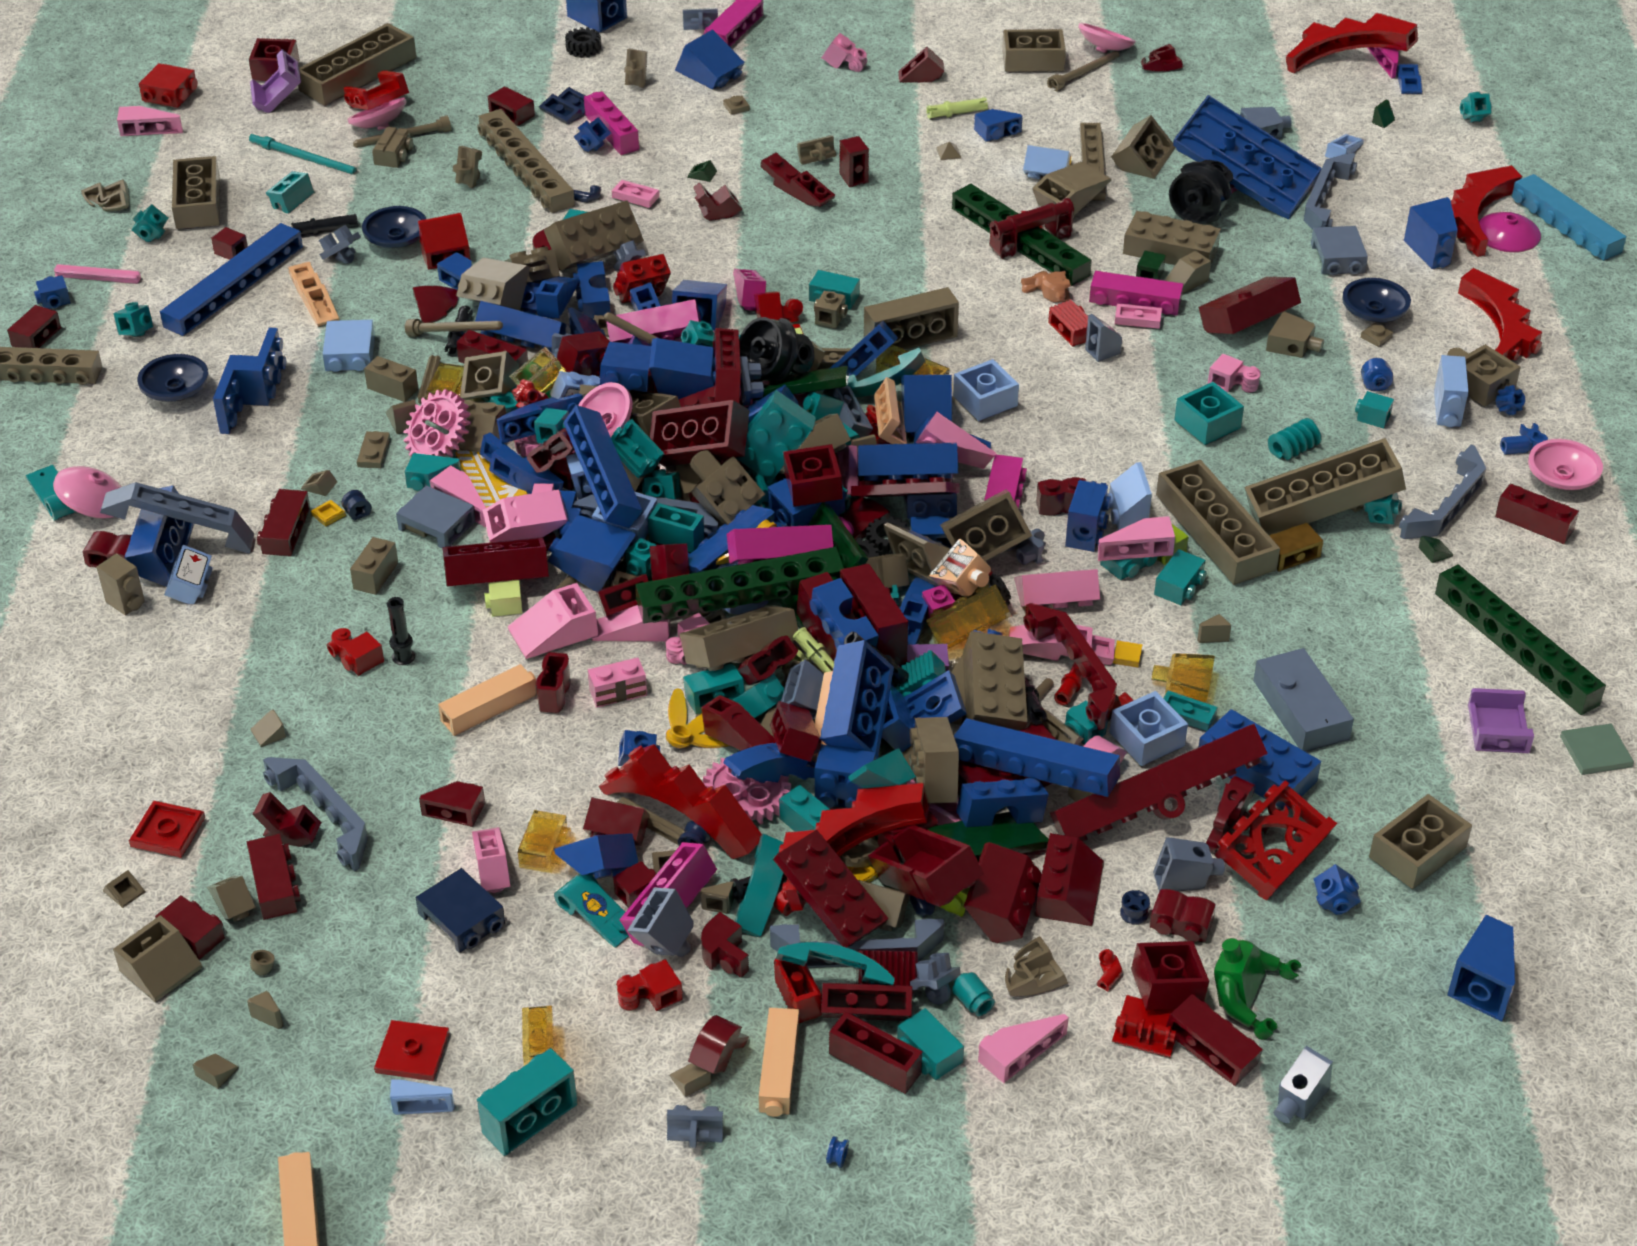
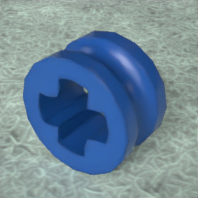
M832 1137L827 1152V1164L831 1165L832 1162H836L838 1167H843L849 1149V1140L839 1141L838 1137Z

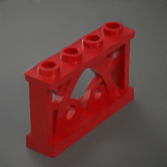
M1286 780L1279 787L1275 784L1272 785L1264 795L1266 800L1264 802L1258 800L1248 811L1251 814L1248 819L1243 815L1233 826L1235 832L1232 835L1227 832L1219 840L1217 845L1220 849L1214 855L1216 858L1223 859L1225 863L1258 891L1257 895L1266 901L1338 824L1330 816L1325 818L1289 787L1290 783ZM1283 801L1293 810V817H1287L1289 811L1286 805L1284 806V811H1279L1276 808V802ZM1268 809L1270 815L1261 816ZM1299 817H1301V818H1302L1303 820H1305L1306 822H1303V821H1301V820H1298ZM1279 827L1287 829L1285 841L1293 855L1281 849L1265 851L1262 843V828ZM1250 828V837L1243 835ZM1293 831L1296 832L1294 836L1300 837L1302 842H1296L1293 840ZM1238 843L1244 844L1246 850H1242L1240 853L1244 855L1253 853L1254 858L1245 859L1235 850V845ZM1277 856L1281 864H1276L1273 858L1269 860L1268 857ZM1257 864L1261 872L1258 869H1256L1253 865Z

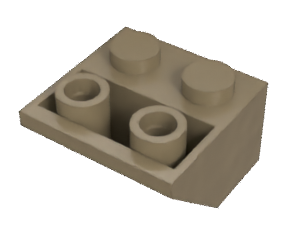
M161 915L113 948L119 971L154 1002L160 1000L203 968L201 962L179 930Z

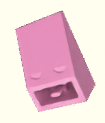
M559 490L503 498L483 510L490 542L541 538L561 528L568 521Z
M577 583L551 591L508 626L510 634L525 659L598 636L596 612Z

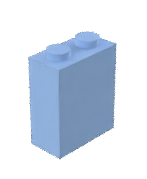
M373 319L327 321L323 347L325 371H361L372 362L375 341Z
M1441 355L1434 387L1437 425L1461 427L1469 392L1466 360L1462 356Z

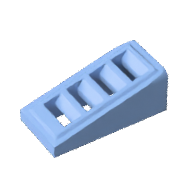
M1345 134L1328 143L1325 157L1333 158L1354 153L1363 145L1364 140Z
M391 1079L390 1100L393 1114L395 1115L453 1112L455 1110L452 1088Z

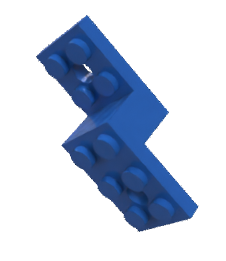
M268 328L258 356H229L213 397L220 434H230L232 427H236L237 413L242 412L243 405L268 406L271 398H275L276 384H280L281 370H285L287 364L286 356L282 354L283 339L279 337L278 328Z
M948 670L905 697L891 684L882 738L895 750L899 748L902 753L912 746L910 743V728H915V718L948 717L949 723H952L967 714L955 676ZM939 701L937 707L933 709L934 704Z

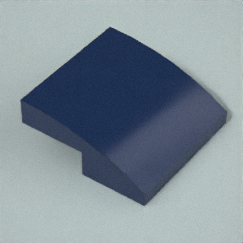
M567 87L559 96L551 94L539 108L562 122L571 124L585 116V95Z

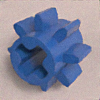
M1515 385L1505 386V389L1498 390L1499 394L1496 397V405L1500 412L1506 411L1508 415H1514L1516 411H1523L1522 407L1526 399L1522 389L1515 390Z

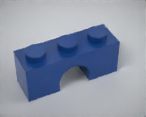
M603 261L577 264V273H573V278L580 279L575 290L578 311L583 312V314L594 319V315L604 316L608 312L611 313Z
M841 578L813 588L810 608L813 614L818 615L821 619L824 631L834 639L836 649L839 645L844 644L845 637L852 631L857 632L859 636L877 649L879 635L866 616L856 620L844 617V615L851 613L853 596Z
M1033 778L966 783L961 786L956 812L966 827L992 826L993 818L997 811L1006 806L1017 824L1043 822L1049 794L1041 782Z

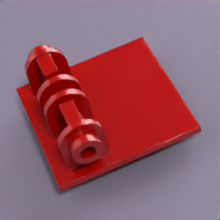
M1126 995L1121 1014L1117 1016L1112 1042L1171 1057L1177 1031L1171 1030L1172 1027H1166L1170 1014L1175 1009L1146 1010L1141 998Z

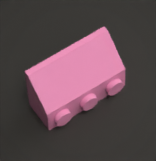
M1098 569L1014 577L1021 606H1026L1029 603L1040 606L1053 604V609L1068 608V602H1078V607L1092 606L1093 600H1100Z

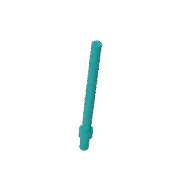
M250 134L249 136L250 142L259 144L262 148L268 150L274 149L352 175L357 171V168L277 142L274 138L268 136L261 137L255 134Z

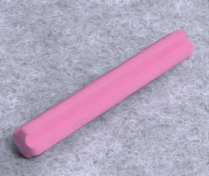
M57 264L54 268L55 276L63 275L64 278L134 284L139 283L141 280L140 272L132 270Z

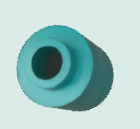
M963 973L956 978L953 993L970 1013L983 1016L993 1008L995 1004L993 993L976 973Z

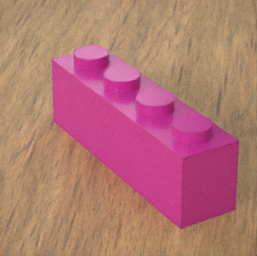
M735 0L705 29L704 34L713 29L731 47L763 16V0Z
M593 92L590 95L584 96L585 116L590 122L597 117L601 119L611 132L606 137V140L620 155L638 151L639 133L637 128L604 92Z
M1095 271L1090 286L1089 302L1111 306L1126 304L1162 308L1161 313L1165 315H1178L1182 300L1183 283Z
M695 299L615 315L657 338L672 341L675 338L681 337L682 331L687 327L690 320L701 322L699 307ZM607 322L609 340L611 342L628 344L633 335Z
M997 454L994 456L984 501L1007 489L1018 509L1020 508V499L1017 498H1022L1024 484L1021 482L1025 483L1027 468H1023V458Z
M831 525L733 529L727 533L729 564L740 565L833 547Z
M682 842L620 918L633 943L644 946L627 930L654 887L675 889L687 908L717 871L704 844Z

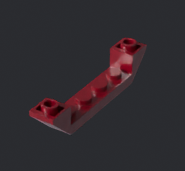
M715 328L713 336L716 372L714 403L729 400L739 403L741 374L739 330Z
M1033 603L1026 604V613L1023 617L1025 628L1031 631L1037 640L1055 634L1057 641L1062 642L1069 658L1076 662L1083 678H1087L1092 685L1093 693H1090L1088 696V705L1085 709L1086 715L1091 722L1095 723L1099 730L1104 729L1115 703L1117 683L1066 612Z

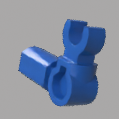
M1532 423L1531 429L1521 424L1519 433L1522 436L1503 437L1500 442V448L1504 455L1527 453L1538 443L1548 440V437L1539 431V426L1536 423Z

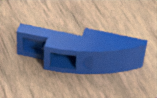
M578 393L559 399L552 397L523 406L497 419L500 442L506 443L536 435L534 422L546 408L566 410L570 414L575 405H579L583 396Z
M491 432L483 435L480 455L490 462L489 471L529 494H532L534 484H554V490L562 491L564 481L547 469L536 473L527 457L522 458L506 444L501 443Z
M921 578L913 580L900 606V610L908 620V645L918 644L925 623L927 624L928 605L922 597V592L937 587Z
M776 743L762 744L744 749L725 758L723 762L732 770L731 774L741 780L752 778L760 783H765L766 781L778 783L781 775L789 777L790 774L803 780H807L808 777L815 778L816 763L811 760L809 762L780 753Z

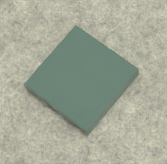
M1612 723L1561 731L1560 738L1581 775L1633 767L1634 761Z

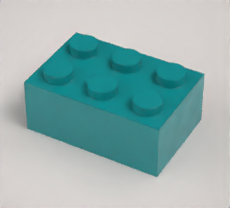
M775 390L748 425L745 457H737L736 459L771 482L784 466L783 452L798 449L813 430L816 417Z
M550 1048L544 1053L533 1057L528 1064L518 1071L510 1073L505 1080L495 1087L485 1090L477 1098L482 1134L504 1157L578 1105L574 1070Z

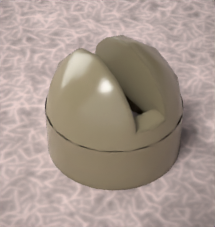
M256 950L251 954L250 968L259 976L266 975L271 972L275 957L267 950Z

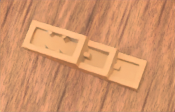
M310 261L288 267L290 277L316 325H326L327 321H339L338 314L325 285L321 283L318 274L314 273Z

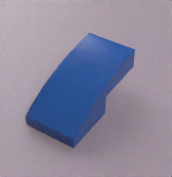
M1398 64L1397 78L1401 94H1422V82L1418 65Z

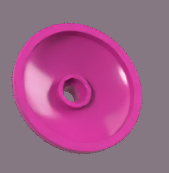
M1495 212L1479 220L1481 229L1488 238L1487 246L1504 252H1524L1536 247L1540 242L1541 232L1533 221L1523 215L1512 212Z

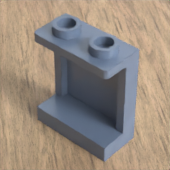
M1356 226L1313 228L1311 246L1312 249H1317L1320 255L1322 275L1365 273L1368 255Z
M425 486L396 513L398 530H405L406 524L437 537L438 547L440 548L451 546L476 522L474 506L429 486Z

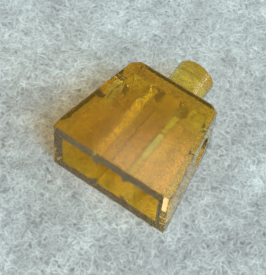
M1174 653L1171 657L1170 667L1154 664L1151 680L1166 682L1165 694L1167 691H1171L1207 703L1215 656Z

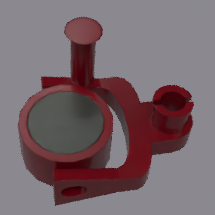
M1236 775L1232 777L1229 784H1225L1223 796L1213 822V829L1206 842L1211 852L1216 853L1220 849L1217 843L1229 832L1234 821L1238 822L1243 815L1247 819L1251 816L1246 810L1256 788L1255 784ZM1270 827L1262 828L1261 831L1264 832V835Z

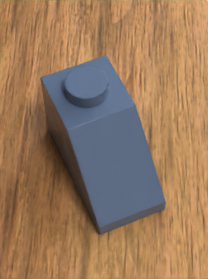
M1088 315L1085 350L1097 362L1121 354V345L1123 343L1121 335L1095 315Z

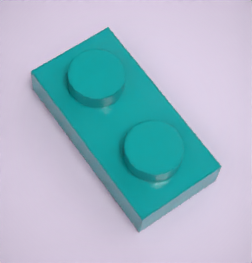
M1167 691L1163 698L1189 726L1204 731L1209 730L1217 715L1218 707L1171 691Z

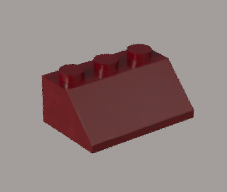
M1050 833L1037 895L1035 917L1092 926L1104 860L1078 837Z
M991 842L985 843L978 862L984 874L970 887L964 908L991 942L1002 943L1021 939L1028 923L1042 873L1028 855Z

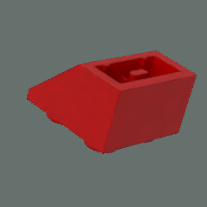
M461 213L418 221L422 256L428 270L437 268L439 262L456 252L471 260L469 243Z

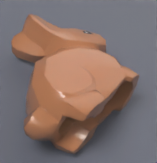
M1041 271L1032 277L1021 279L1023 293H1030L1040 289L1042 290L1043 297L1051 302L1069 301L1070 295L1067 288L1071 286L1069 279L1065 276V271L1052 273Z

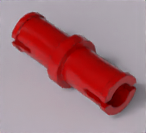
M1076 662L1073 664L1070 672L1063 676L1061 686L1054 694L1055 701L1060 705H1068L1074 693L1078 692L1082 687L1083 676Z

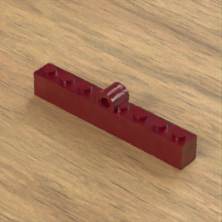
M1251 724L1116 783L1108 797L1091 794L1050 812V815L1059 835L1078 837L1082 842L1088 840L1086 834L1095 830L1098 835L1113 829L1111 823L1120 819L1123 824L1138 817L1136 812L1145 808L1147 812L1153 811L1158 818L1163 820L1176 818L1185 809L1183 797L1188 795L1187 789L1195 786L1198 791L1212 785V778L1220 775L1223 780L1237 774L1235 768L1244 764L1247 769L1261 763L1260 757L1268 753L1255 724ZM1166 799L1172 803L1171 811H1168L1164 806Z

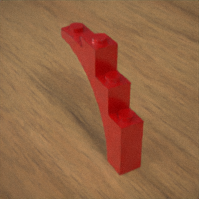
M1377 12L1366 23L1346 17L1334 28L1313 22L1302 32L1303 41L1286 55L1287 71L1296 73L1319 58L1349 49L1381 47L1407 52L1418 42L1417 24Z
M1512 165L1467 174L1463 188L1454 190L1451 205L1458 229L1457 237L1462 239L1467 249L1472 251L1477 257L1485 255L1488 238L1481 229L1478 216L1492 202L1511 195L1515 181L1523 177Z
M1472 268L1461 277L1458 294L1480 307L1490 317L1498 330L1500 343L1495 351L1511 361H1516L1520 355L1527 358L1532 353L1537 354L1542 346L1540 341L1542 331L1530 326L1529 316L1531 310L1518 304V288L1475 268Z
M655 744L645 748L638 746L628 754L630 759L620 769L616 766L604 775L606 780L598 786L605 795L617 792L635 793L651 797L673 807L700 825L732 859L748 855L758 845L762 835L726 785L715 789L713 786L707 788L690 764L681 768L677 766L671 767Z
M924 783L858 789L856 801L852 802V808L823 810L820 822L816 823V830L819 831L840 857L843 853L864 840L883 832L903 826L927 823L929 801ZM815 830L786 832L784 843L780 845L779 852ZM787 878V882H784L782 887L783 897L789 901L792 911H801L804 909L806 900Z

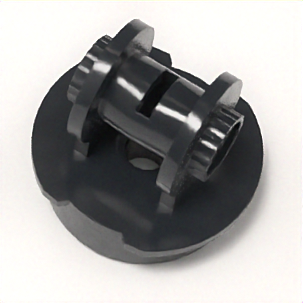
M1215 160L1195 161L1185 164L1181 168V173L1171 183L1169 189V201L1175 213L1181 219L1197 224L1217 221L1221 217V211L1224 209L1226 201L1230 199L1232 194L1230 183L1233 180L1232 171L1222 162Z
M766 317L756 318L744 328L740 335V357H747L748 363H760L761 379H753L755 382L771 381L774 379L776 381H783L791 371L796 374L806 373L813 365L814 347L811 340L804 334H797L794 326L787 319L781 318L778 321Z

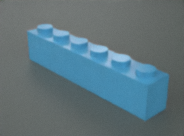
M1535 174L1515 181L1512 198L1515 202L1522 204L1531 213H1535L1547 224H1551L1562 234L1570 237L1576 244L1590 251L1592 255L1605 261L1623 252L1627 236Z

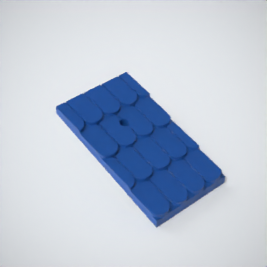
M1207 95L1173 140V146L1176 147L1177 151L1195 161L1215 160L1222 162L1232 171L1233 180L1231 184L1237 190L1259 201L1260 205L1287 219L1292 216L1317 181L1322 169L1210 95Z

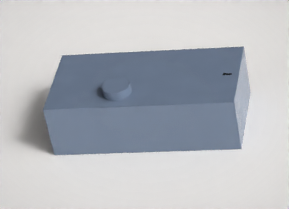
M1304 648L1256 661L1253 681L1298 748L1306 752L1350 740L1354 718Z

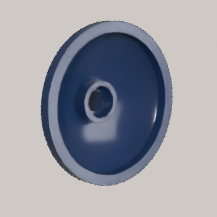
M389 206L369 214L362 223V233L369 242L379 247H406L420 239L418 221L427 218L421 211L412 207Z
M1382 278L1357 279L1344 288L1342 295L1343 304L1349 312L1362 320L1376 323L1391 322L1403 317L1409 311L1411 304L1410 295L1402 286Z
M170 354L158 357L147 363L140 370L137 382L140 391L147 397L162 402H175L197 394L206 385L209 379L207 365L195 356Z

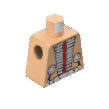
M959 539L929 576L938 586L945 585L950 593L970 596L978 586L984 587L988 584V574L991 572V567L971 547Z

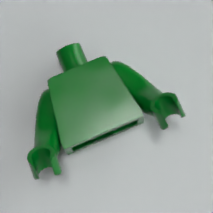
M1235 938L1226 939L1222 943L1223 950L1214 968L1219 1006L1223 1007L1227 1015L1248 1028L1250 1026L1254 1027V1033L1258 1039L1266 1040L1277 1029V1023L1271 1018H1266L1260 1022L1256 1019L1257 1015L1250 1009L1264 977L1265 970L1273 972L1279 970L1282 978L1291 980L1299 976L1292 970H1297L1302 965L1295 959L1282 963L1279 957L1263 951L1252 942Z

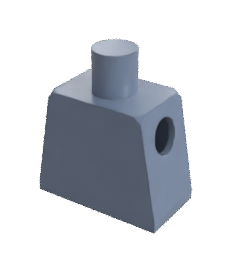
M1274 107L1241 108L1240 115L1276 139L1282 138L1283 129L1291 128V117H1280Z
M807 660L790 668L781 702L809 710L815 724L824 674Z
M1166 837L1153 873L1159 891L1160 889L1175 891L1204 889L1210 875H1223L1225 865L1223 859L1212 858L1209 846L1205 842Z
M654 887L627 931L657 955H677L678 957H683L691 950V945L686 938L693 929L694 922L675 889Z
M1308 1046L1303 1049L1279 1085V1105L1274 1110V1115L1280 1121L1289 1123L1294 1115L1305 1120L1330 1089L1333 1061ZM1302 1084L1306 1086L1304 1089H1299Z

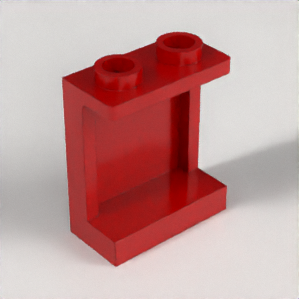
M383 70L377 73L380 82L379 86L367 91L361 88L344 87V99L353 108L371 110L409 93L404 74Z

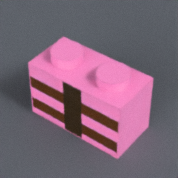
M638 657L587 669L589 691L596 708L647 695L646 674Z

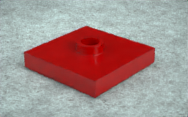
M153 800L129 839L130 847L182 858L206 818L205 813L201 810Z
M391 1020L374 1066L375 1073L434 1081L450 1034L449 1028Z

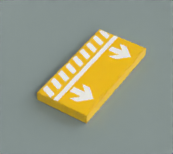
M466 450L455 452L456 458L460 459L461 470L469 476L486 508L503 498L527 495L526 491L508 484L490 472V462L481 456L480 452Z

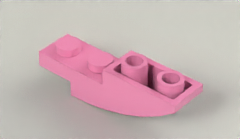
M1025 625L1014 626L1009 629V637L1022 638L1023 654L1055 661L1059 660L1060 655L1068 656L1066 648L1062 642L1057 641L1055 634L1037 640L1032 632L1025 628ZM1076 625L1101 662L1111 666L1114 660L1115 639L1092 635L1093 628Z

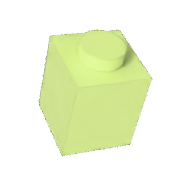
M519 580L488 583L489 593H484L486 609L491 608L492 617L523 613Z

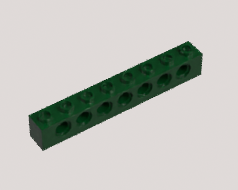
M969 184L952 193V209L988 233H990V223L992 221L999 222L1005 220L1007 216L1019 214L973 184ZM1035 227L1017 233V251L1050 273L1065 271V276L1069 279L1070 286L1091 275L1092 260L1043 228Z
M831 547L636 584V602L643 624L657 623L666 619L683 618L687 615L709 613L714 610L735 608L740 605L756 604L762 601L798 595L801 580L828 572L834 581L840 578V570L844 569L837 548Z
M1459 564L1439 573L1435 594L1579 715H1583L1600 706L1606 684Z

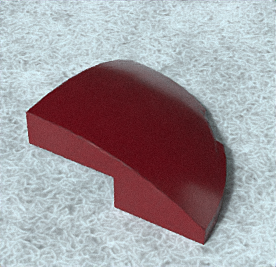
M1171 44L1164 45L1150 52L1147 63L1145 57L1141 60L1142 68L1149 71H1171L1183 68L1182 60L1176 55L1175 48Z
M430 285L412 287L421 321L424 323H434L447 316L446 312L451 307L454 309L458 303L459 297L456 296L458 291L456 289Z
M858 497L851 502L849 509L842 516L853 525V538L857 540V538L863 539L866 537L868 524L870 522L874 523V519L878 518L881 520V517L889 519L890 511L871 499Z

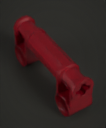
M1064 198L1062 202L1056 204L1048 203L1026 212L1007 216L1005 220L999 222L992 221L990 223L989 246L1002 259L1014 256L1017 251V233L1045 225V229L1058 239L1070 238L1073 231L1074 215L1072 201L1069 198Z

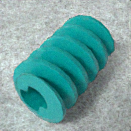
M1305 418L1269 436L1268 447L1269 451L1278 459L1283 457L1286 460H1290L1292 456L1295 457L1299 453L1311 449L1314 445H1319L1322 437L1315 422L1310 418Z

